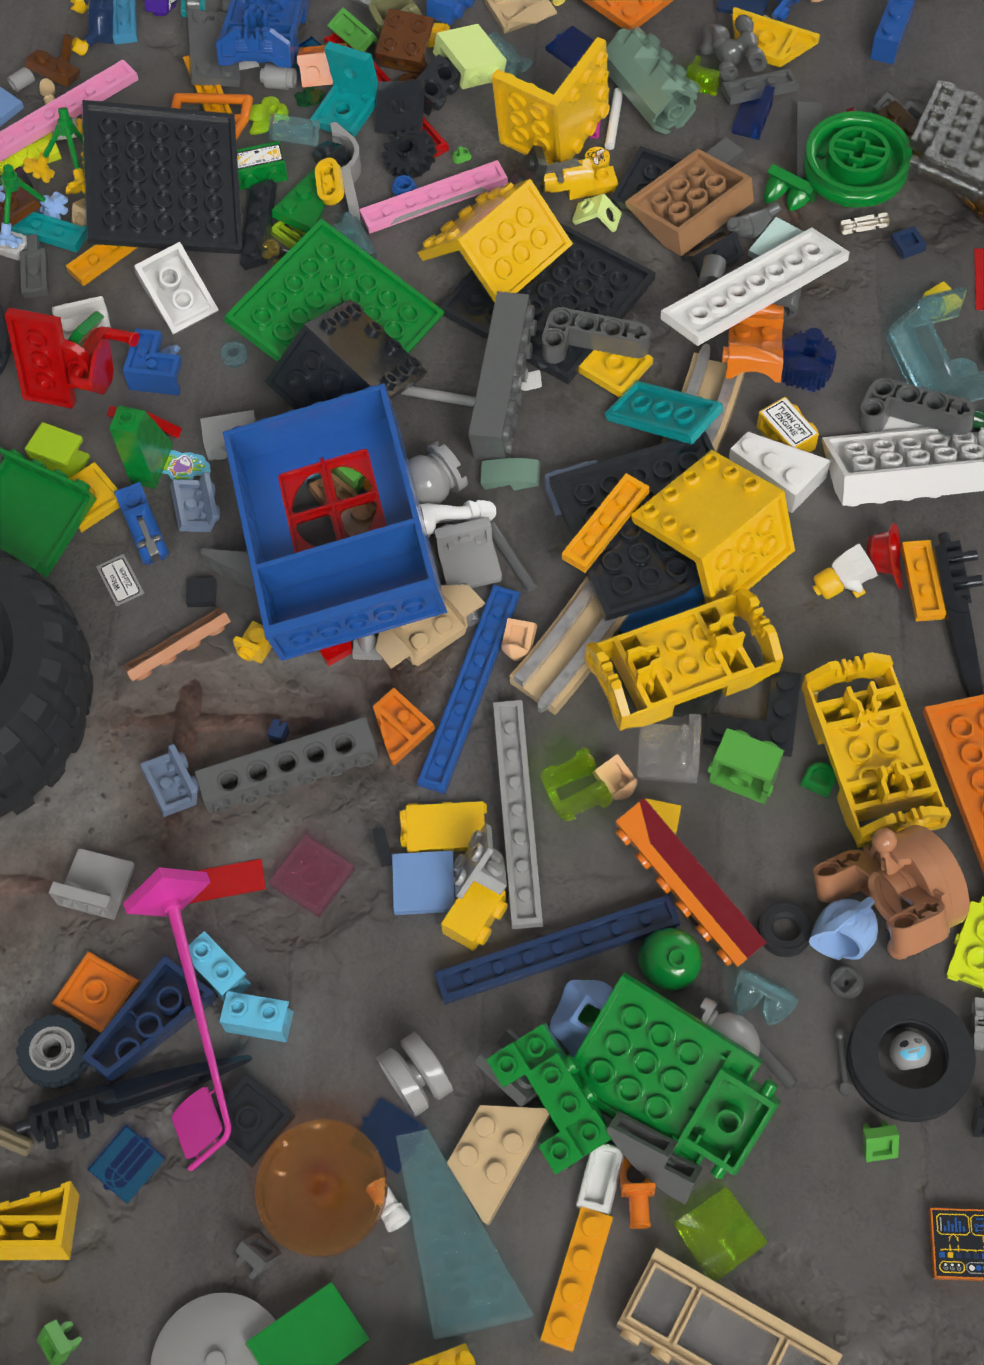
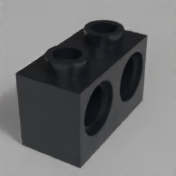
M440 54L435 57L416 79L425 82L423 112L428 116L435 109L439 111L447 101L446 96L448 94L452 96L460 86L458 80L461 73Z

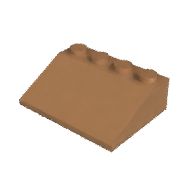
M696 149L625 201V204L664 247L682 256L728 222L729 218L736 216L754 202L752 177L704 151Z

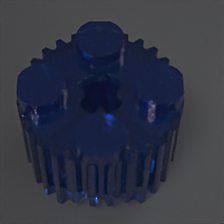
M810 328L805 333L800 331L799 334L794 333V336L791 335L790 338L785 340L781 378H783V382H786V386L790 385L793 387L796 385V388L801 387L802 390L807 388L809 391L815 392L816 389L819 391L821 387L824 388L826 381H829L832 376L837 351L835 350V345H832L833 342L829 341V337L825 338L820 329Z

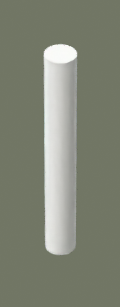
M615 88L605 140V148L608 150L614 149L623 98V92L620 88Z

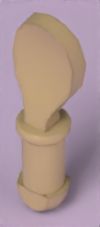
M42 79L39 91L44 96L43 101L46 105L55 100L53 96L55 94V86L50 79Z

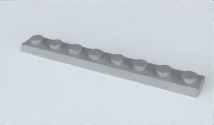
M522 700L493 702L512 929L543 927Z

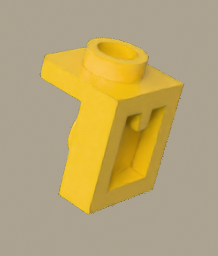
M255 621L251 622L242 638L235 636L233 639L237 655L249 662L254 660L262 664L272 648L265 637L263 625Z

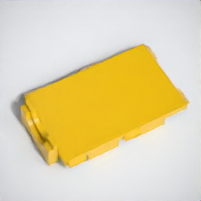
M450 801L442 802V804L418 805V803L406 805V810L400 811L401 846L407 847V852L419 853V851L438 852L441 850L453 852L467 851L470 847L468 844L471 836L476 830L480 831L485 824L484 814L487 813V804L484 801L452 803Z

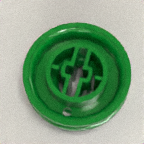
M843 112L824 119L810 133L804 156V173L811 187L819 195L831 202L853 208L874 206L890 200L903 188L911 165L912 147L904 131L891 120L870 112Z

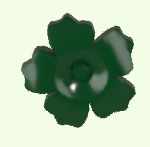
M314 86L307 87L303 92L295 94L297 104L300 107L314 106L324 96L323 89L315 90Z

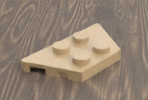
M480 1105L449 1158L448 1166L485 1224L490 1225L551 1117L545 1108Z

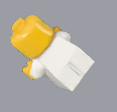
M857 544L837 557L832 567H828L813 577L816 585L812 587L818 596L822 594L825 599H831L843 592L844 587L851 590L856 598H859L866 593L862 583L875 578L878 574L861 545Z

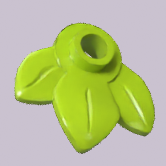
M273 96L263 98L261 104L252 105L249 120L253 121V124L249 130L250 135L268 132L273 126L280 127L284 125L289 119L287 106L280 103L279 99Z

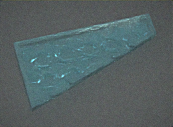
M426 1129L396 1136L434 1340L535 1318L429 1130Z

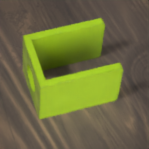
M44 422L40 424L25 447L30 461L36 459L42 462L47 469L51 471L58 469L69 478L83 470L91 458L88 453L78 450L83 442L82 436Z

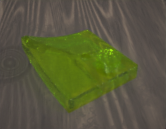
M727 1186L674 1222L676 1229L708 1278L715 1282H718L768 1243Z

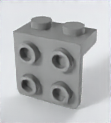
M489 517L473 518L468 522L455 525L446 524L441 528L434 529L436 548L446 585H469L471 588L502 580V572L492 541V526Z

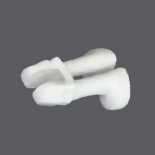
M468 500L463 506L431 503L420 504L428 538L434 533L436 524H459L468 522L473 518L489 517L491 521L496 516L495 505L486 500H477L476 502Z

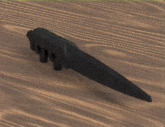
M942 532L938 534L940 544L934 546L933 554L946 610V627L956 665L965 692L969 698L983 695L981 672L968 603H972L969 588L984 586L982 574L967 577L964 562L979 560L977 548L962 551L960 540L951 542L950 533Z
M250 1055L216 1059L219 1076L250 1062L253 1058ZM204 1061L170 1068L107 1086L98 1084L29 1106V1118L15 1122L17 1134H23L31 1131L38 1143L44 1141L45 1138V1145L49 1150L56 1149L59 1146L58 1131L65 1130L66 1134L73 1133L74 1126H76L78 1138L87 1139L91 1135L89 1121L96 1119L97 1123L101 1124L105 1122L104 1114L113 1118L125 1114L124 1111L169 1097L212 1080L208 1062Z

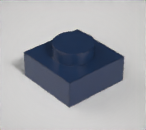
M915 226L893 233L890 242L902 259L924 252L927 246Z

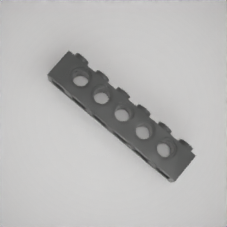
M363 717L197 770L195 774L208 813H223L232 806L241 803L251 804L258 801L260 797L269 794H282L288 788L297 785H310L317 779L328 775L338 776L344 773L345 770L356 766L366 767L379 758L367 719ZM342 747H351V750L346 753L338 752ZM314 756H323L318 762L310 761ZM286 765H295L290 771L282 770ZM261 773L266 774V776L263 779L254 780V777L256 775ZM230 783H238L233 789H225Z

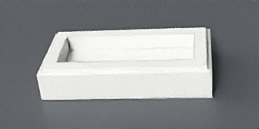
M603 1144L589 1154L576 1203L578 1208L582 1206L610 1216L624 1160V1155L617 1146Z

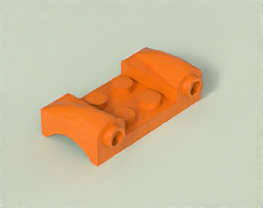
M772 303L728 329V347L723 346L722 363H727L726 379H732L744 372H760L769 376L774 382L781 383L784 306Z

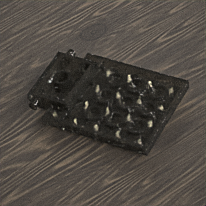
M938 80L908 145L909 148L924 155L922 159L912 155L908 165L917 169L914 176L973 202H977L979 196L984 198V100L974 92H965L958 89L951 82Z

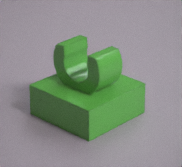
M881 1121V1127L870 1128L868 1123H864L862 1153L866 1162L898 1158L899 1133L896 1125L889 1126L886 1121Z
M54 1320L44 1325L37 1342L50 1365H62L65 1363L71 1351H74L82 1341L80 1336L74 1340L66 1338L64 1333L71 1330L73 1326L72 1321L64 1322L60 1326L57 1320Z

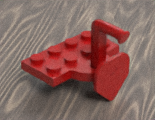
M8 308L5 313L23 400L73 409L76 404L74 388L104 395L111 385L114 375L111 348L108 340L128 343L130 347H135L140 339L138 332L101 326L95 328L81 347L75 342L64 338L61 317Z

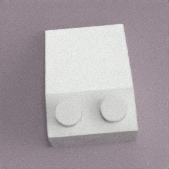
M180 242L134 265L137 278L173 335L219 311Z

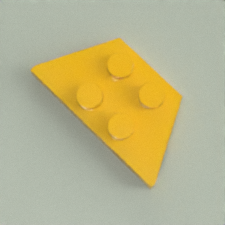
M736 7L733 8L734 40L741 35L735 26L736 18L739 15H747L754 23L753 32L757 36L758 47L764 52L768 64L782 67L819 43L820 34Z

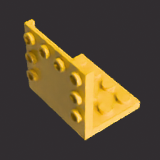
M599 37L595 39L554 95L538 88L533 83H527L516 78L511 73H505L497 69L492 75L500 143L524 155L529 153L533 145L543 148L547 164L571 160L575 154H579L586 139L594 134L597 123L601 119L606 118L610 110V105L608 104L609 71L607 70L608 53L606 40Z
M528 179L516 184L509 182L502 188L498 186L490 192L486 190L475 198L477 203L472 207L468 205L459 211V218L454 222L450 220L440 228L442 232L439 235H432L422 243L424 247L417 254L422 261L459 250L495 302L497 291L519 292L573 243L532 180Z
M713 450L709 451L631 514L634 524L696 562L706 604L735 594L736 590L741 588L749 590L795 551L784 490Z

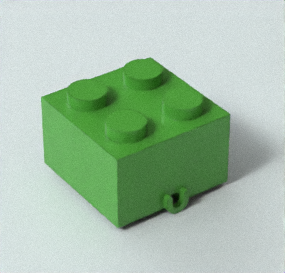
M727 728L707 773H711L709 783L765 805L768 797L772 794L773 784L778 775L784 750L780 749L773 742H762L754 739L742 730Z

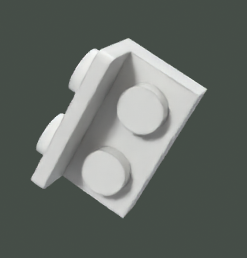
M102 296L52 307L53 315L61 317L64 338L66 340L95 311H99L105 316L98 327L112 328L109 313Z

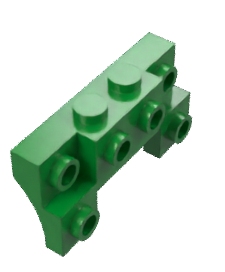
M546 1023L541 1024L486 1059L503 1088L526 1075L559 1129V1133L538 1145L555 1175L611 1140V1137L606 1132L609 1125L595 1103L598 1098L589 1083L583 1084L577 1074L580 1068L575 1059L570 1054L565 1055Z

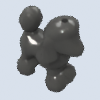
M739 15L735 20L736 29L741 33L736 40L730 39L728 29L721 24L710 23L702 29L703 42L699 51L703 55L716 54V58L720 62L718 71L723 82L739 79L736 65L746 55L754 72L763 71L767 66L766 56L758 47V39L753 32L754 23L747 15Z

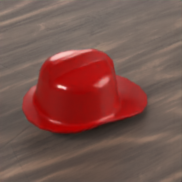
M893 523L889 531L871 535L867 539L866 555L874 565L876 572L894 575L898 588L902 590L903 575L900 562V534L897 525Z

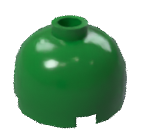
M668 927L657 930L644 939L639 948L638 965L645 976V980L650 985L659 990L675 991L687 987L697 978L702 967L703 957L700 946L693 936L681 929Z

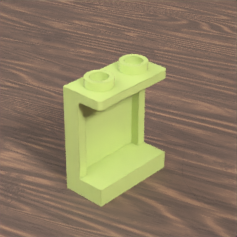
M479 24L438 32L436 35L433 53L435 56L440 54L451 60L461 73L460 87L462 89L492 83V75L497 69L505 71L506 58Z

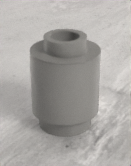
M266 63L265 67L260 70V82L264 83V87L268 89L289 90L290 88H295L297 82L296 68H284L272 63Z

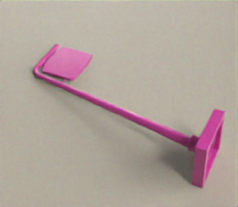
M159 867L123 903L126 914L169 917L215 1089L212 1092H209L208 1087H203L190 1095L175 1110L171 1117L185 1158L191 1159L196 1156V1160L188 1166V1170L192 1172L225 1144L231 1134V1122L181 917V911L211 882L207 872ZM214 1091L216 1092L225 1126L224 1134L218 1141H216V1138L222 1132L223 1127L211 1097ZM212 1142L214 1143L208 1150H206L201 1156H199V1154L203 1150H205Z

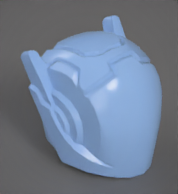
M868 897L862 902L853 899H839V901L831 902L821 912L815 922L809 940L810 945L818 952L836 960L842 958L851 960L861 959L877 939L878 922L875 913L871 909L875 904V900Z

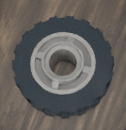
M56 1014V1016L46 1015L44 1018L34 1020L33 1024L24 1029L25 1032L20 1036L18 1040L19 1046L16 1048V1054L19 1058L17 1061L24 1074L31 1082L37 1083L44 1089L46 1087L52 1090L59 1087L65 1088L70 1086V1083L78 1081L81 1074L85 1073L88 1068L82 1056L91 1046L82 1027L78 1023L76 1024L72 1018H66L59 1014ZM54 1046H61L59 1055L54 1058L47 1057L49 1049Z

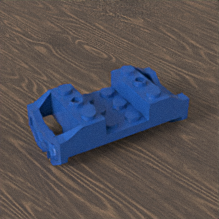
M231 0L220 37L216 41L219 65L231 66L235 62L256 61L258 63L272 62L278 67L292 68V64L296 63L299 50V24L306 23L310 0Z

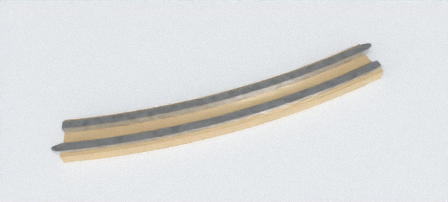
M704 344L699 353L694 352L681 392L722 402L723 412L705 430L715 452L718 453L730 422L745 372L732 379H726L727 363L709 360L710 346L709 344ZM663 437L661 444L673 441L674 439ZM586 576L552 625L525 659L510 674V684L538 703V712L541 713L549 710L556 715L591 672L584 660L585 644L593 641L598 643L618 636V629L628 615L605 621Z

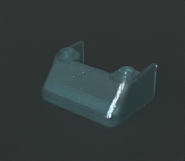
M963 286L925 296L889 327L887 342L906 382L961 397L971 402L984 399V371L979 372L976 364L968 358L950 360L933 323L959 317L967 292L966 287Z

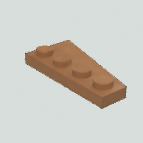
M331 473L337 499L344 500L358 495V492L334 473ZM322 478L309 483L311 494L321 506L325 505L327 498ZM364 504L342 512L341 517L346 538L365 533L369 530L376 513V507L373 504Z

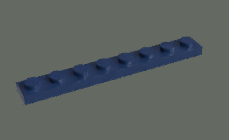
M669 894L434 972L444 1005L646 938L657 930L679 927L681 922Z

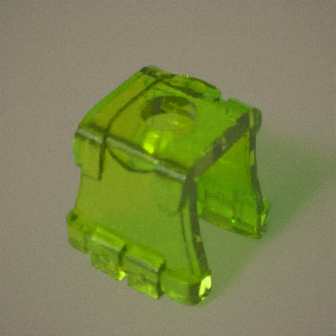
M584 747L577 750L575 757L559 766L551 765L541 773V779L558 816L564 821L576 819L574 815L598 805L604 808L613 801L610 791L603 780L592 783L560 801L555 790L569 782L589 776L596 770V764L589 748L586 749Z

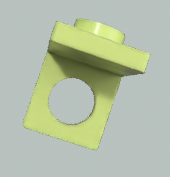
M603 193L579 202L572 222L577 225L598 217L611 232H615L622 212ZM607 208L613 213V221H610L607 217Z

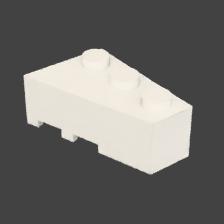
M747 432L730 449L729 460L784 490L787 508L791 513L826 479L831 461L751 432Z

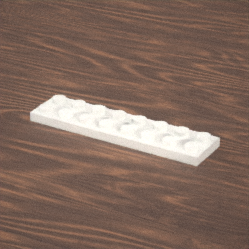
M811 227L661 310L660 319L699 346L848 261L850 252Z

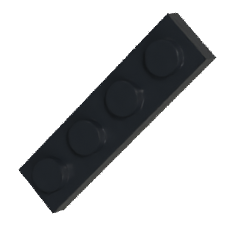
M272 179L251 185L243 250L240 265L245 270L266 265L268 261L273 221L272 209L275 206L277 185Z

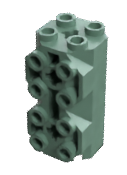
M637 26L630 30L626 28L620 29L606 48L609 76L655 131L666 135L671 132L669 128L673 126L677 129L683 127L696 111L694 99L697 100L700 86L685 76L687 71L677 63L674 66L672 65L671 60L674 56L668 50L659 46L661 41L654 34L649 33L646 35Z

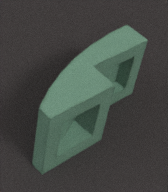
M502 458L482 461L480 484L485 490L510 485L514 491L539 486V460Z

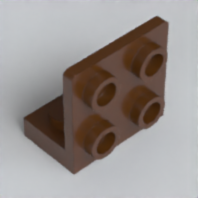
M388 9L375 51L380 67L408 73L413 72L420 75L428 66L424 55L434 25V19L428 16Z

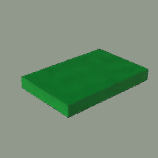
M330 1282L249 1339L245 1345L258 1365H337L368 1343L370 1339L333 1283Z

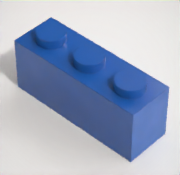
M916 0L888 1L874 37L870 59L894 64L913 15Z

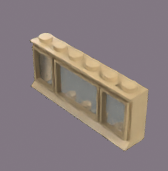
M657 1248L616 1328L622 1331L620 1336L635 1346H638L640 1342L652 1348L650 1354L666 1364H669L670 1360L679 1365H838L843 1356Z

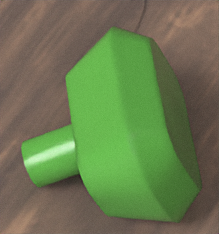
M459 146L458 150L454 151L451 156L456 164L466 162L472 157L468 149Z

